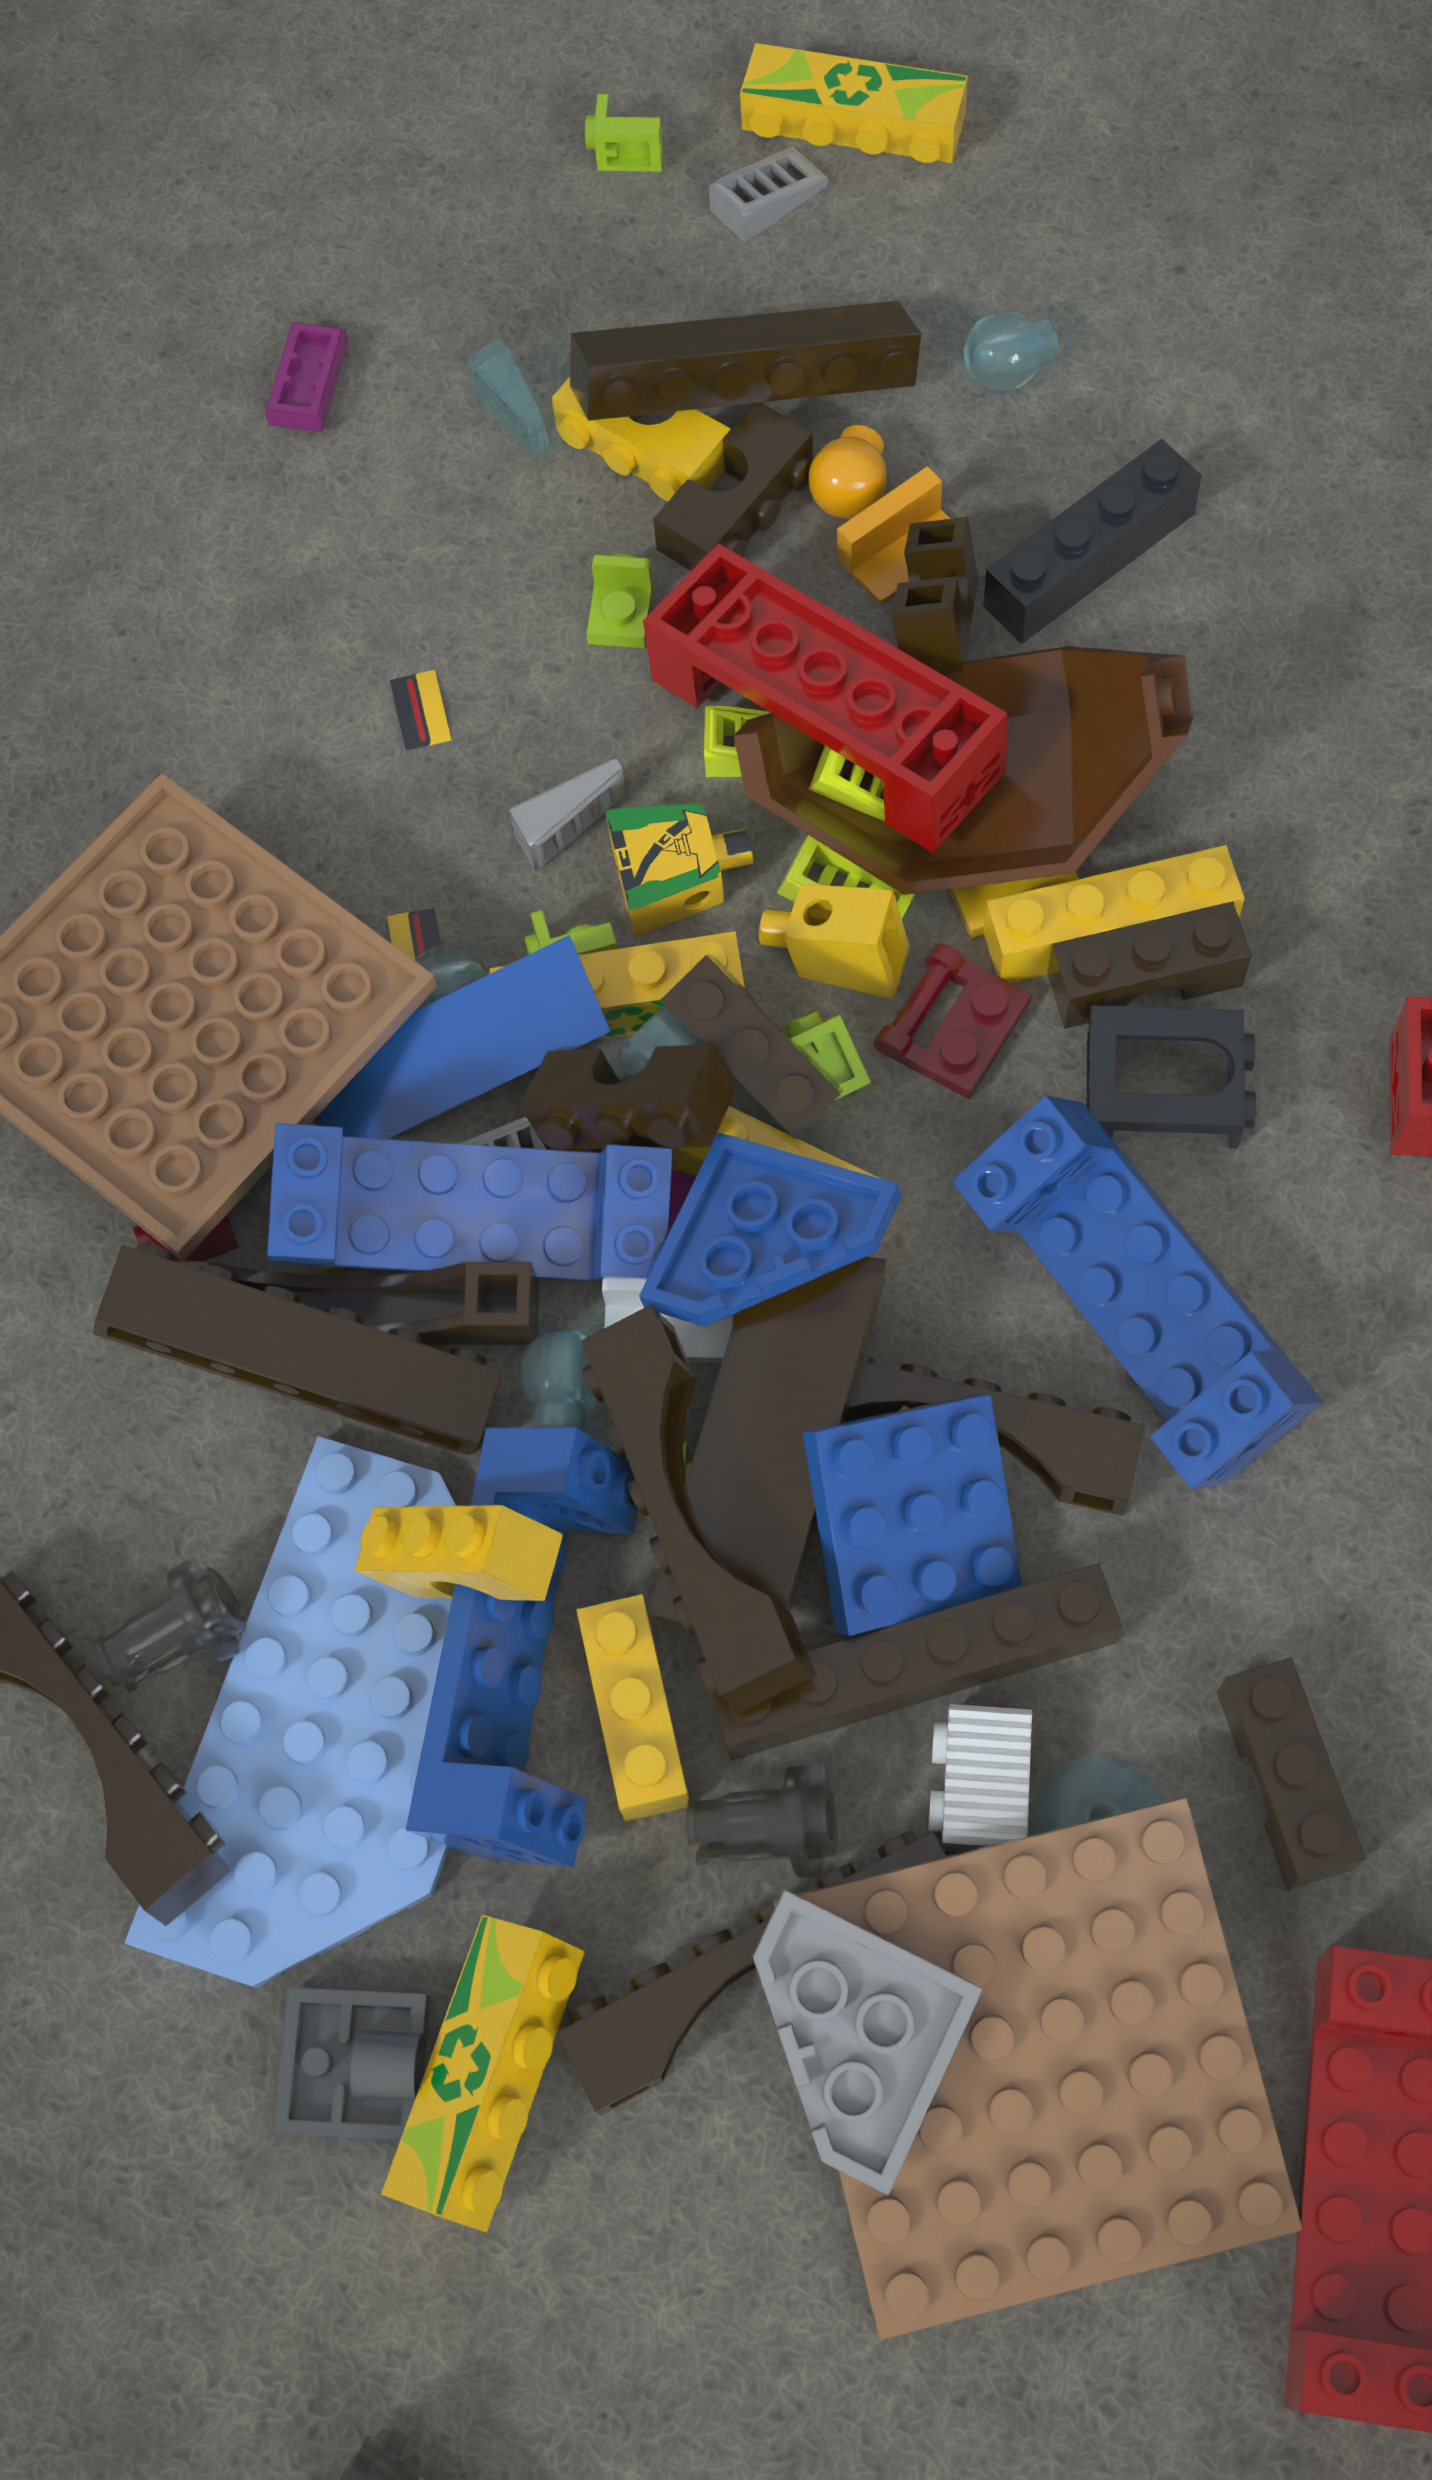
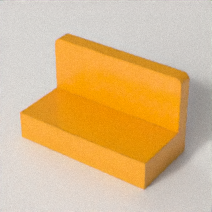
M928 466L837 528V560L878 603H885L895 596L898 583L909 582L904 550L910 523L950 519L941 510L942 480Z

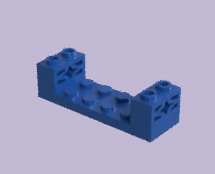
M1045 1095L952 1180L953 1184L990 1231L1020 1233L1163 1416L1166 1423L1150 1437L1191 1490L1224 1484L1324 1403L1083 1102Z
M276 1123L267 1257L270 1263L414 1272L431 1271L432 1269L444 1268L464 1262H531L538 1279L601 1283L604 1278L647 1280L668 1237L672 1149L606 1145L601 1153L360 1138L343 1136V1127Z
M577 1427L486 1428L471 1506L503 1505L563 1534L545 1601L499 1600L467 1586L459 1584L454 1586L406 1831L478 1858L574 1867L577 1848L585 1832L584 1809L586 1798L523 1772L529 1757L528 1739L534 1707L541 1693V1670L547 1638L554 1624L553 1606L559 1574L566 1560L565 1542L567 1533L634 1534L638 1508L627 1487V1480L634 1477L628 1459L620 1458L614 1450Z

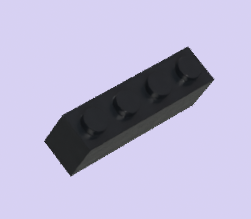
M1160 439L986 569L983 607L1023 644L1195 514L1202 475L1169 444Z

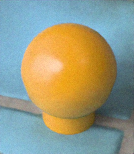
M863 425L849 426L844 429L840 439L827 443L813 459L809 470L810 491L817 505L827 514L839 519H852L885 495L888 471L882 457L884 441L875 430Z

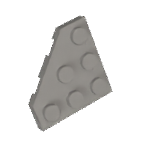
M784 1889L753 1953V1959L821 2162L889 2195L983 1989Z

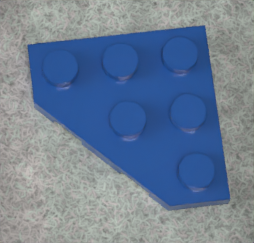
M718 1132L639 1294L643 1307L652 1305L661 1314L704 1327L877 1252L900 1201L899 1186L894 1182Z

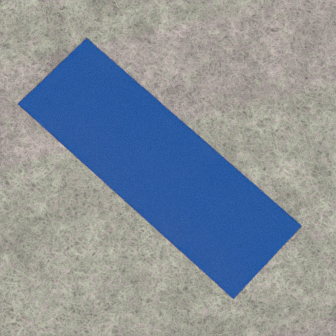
M570 935L414 1011L318 1115L322 1126L343 1127V1136L390 1139L539 1067L547 1051L574 1050L611 1032Z

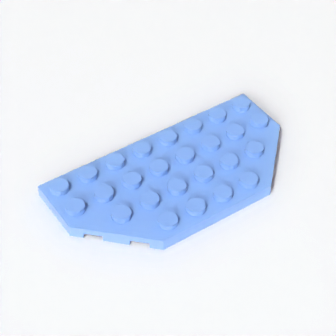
M317 1437L184 1785L187 1793L178 1801L191 1818L198 1812H202L221 1834L226 1844L217 1852L232 1871L167 1926H164L145 1912L139 1904L124 1944L254 1988H259L280 1977L282 1973L316 1955H322L369 1930L375 1924L433 1896L450 1847L406 1831V1825L452 1599L414 1598L354 1570L361 1550V1535L370 1520L373 1507L456 1506L439 1472L323 1437Z

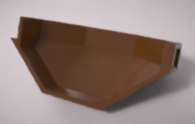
M1065 646L965 661L963 672L951 673L946 677L1008 713L1006 773L934 853L886 825L884 821L809 790L825 745L776 715L768 713L747 720L734 734V741L747 797L903 895L1074 874L1188 735L1194 716L1185 655ZM845 758L839 776L848 780L854 763ZM865 770L859 787L869 791L874 775ZM882 790L881 795H880V798L883 799V800H884V790Z

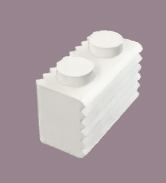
M949 1704L947 1723L934 1722L932 1763L945 1764L944 1791L930 1790L928 1832L942 1833L941 1847L944 1852L962 1853L1027 1836L1032 1710Z

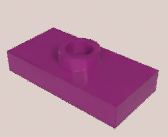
M299 322L291 323L265 410L268 425L323 432L349 342L345 328Z

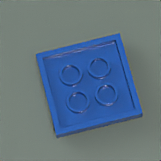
M975 1394L803 1431L836 1634L850 1636L902 1623L1022 1586L991 1394Z

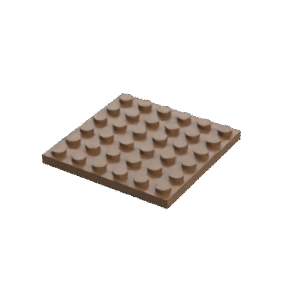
M161 773L0 936V1115L179 1259L184 1261L273 1165L276 1123L310 1125L438 987L436 979L431 972Z
M1180 1797L796 1894L983 1989L889 2195L838 2170L879 2340L1301 2231L1300 2217L1187 1798ZM779 1899L773 1900L774 1908Z

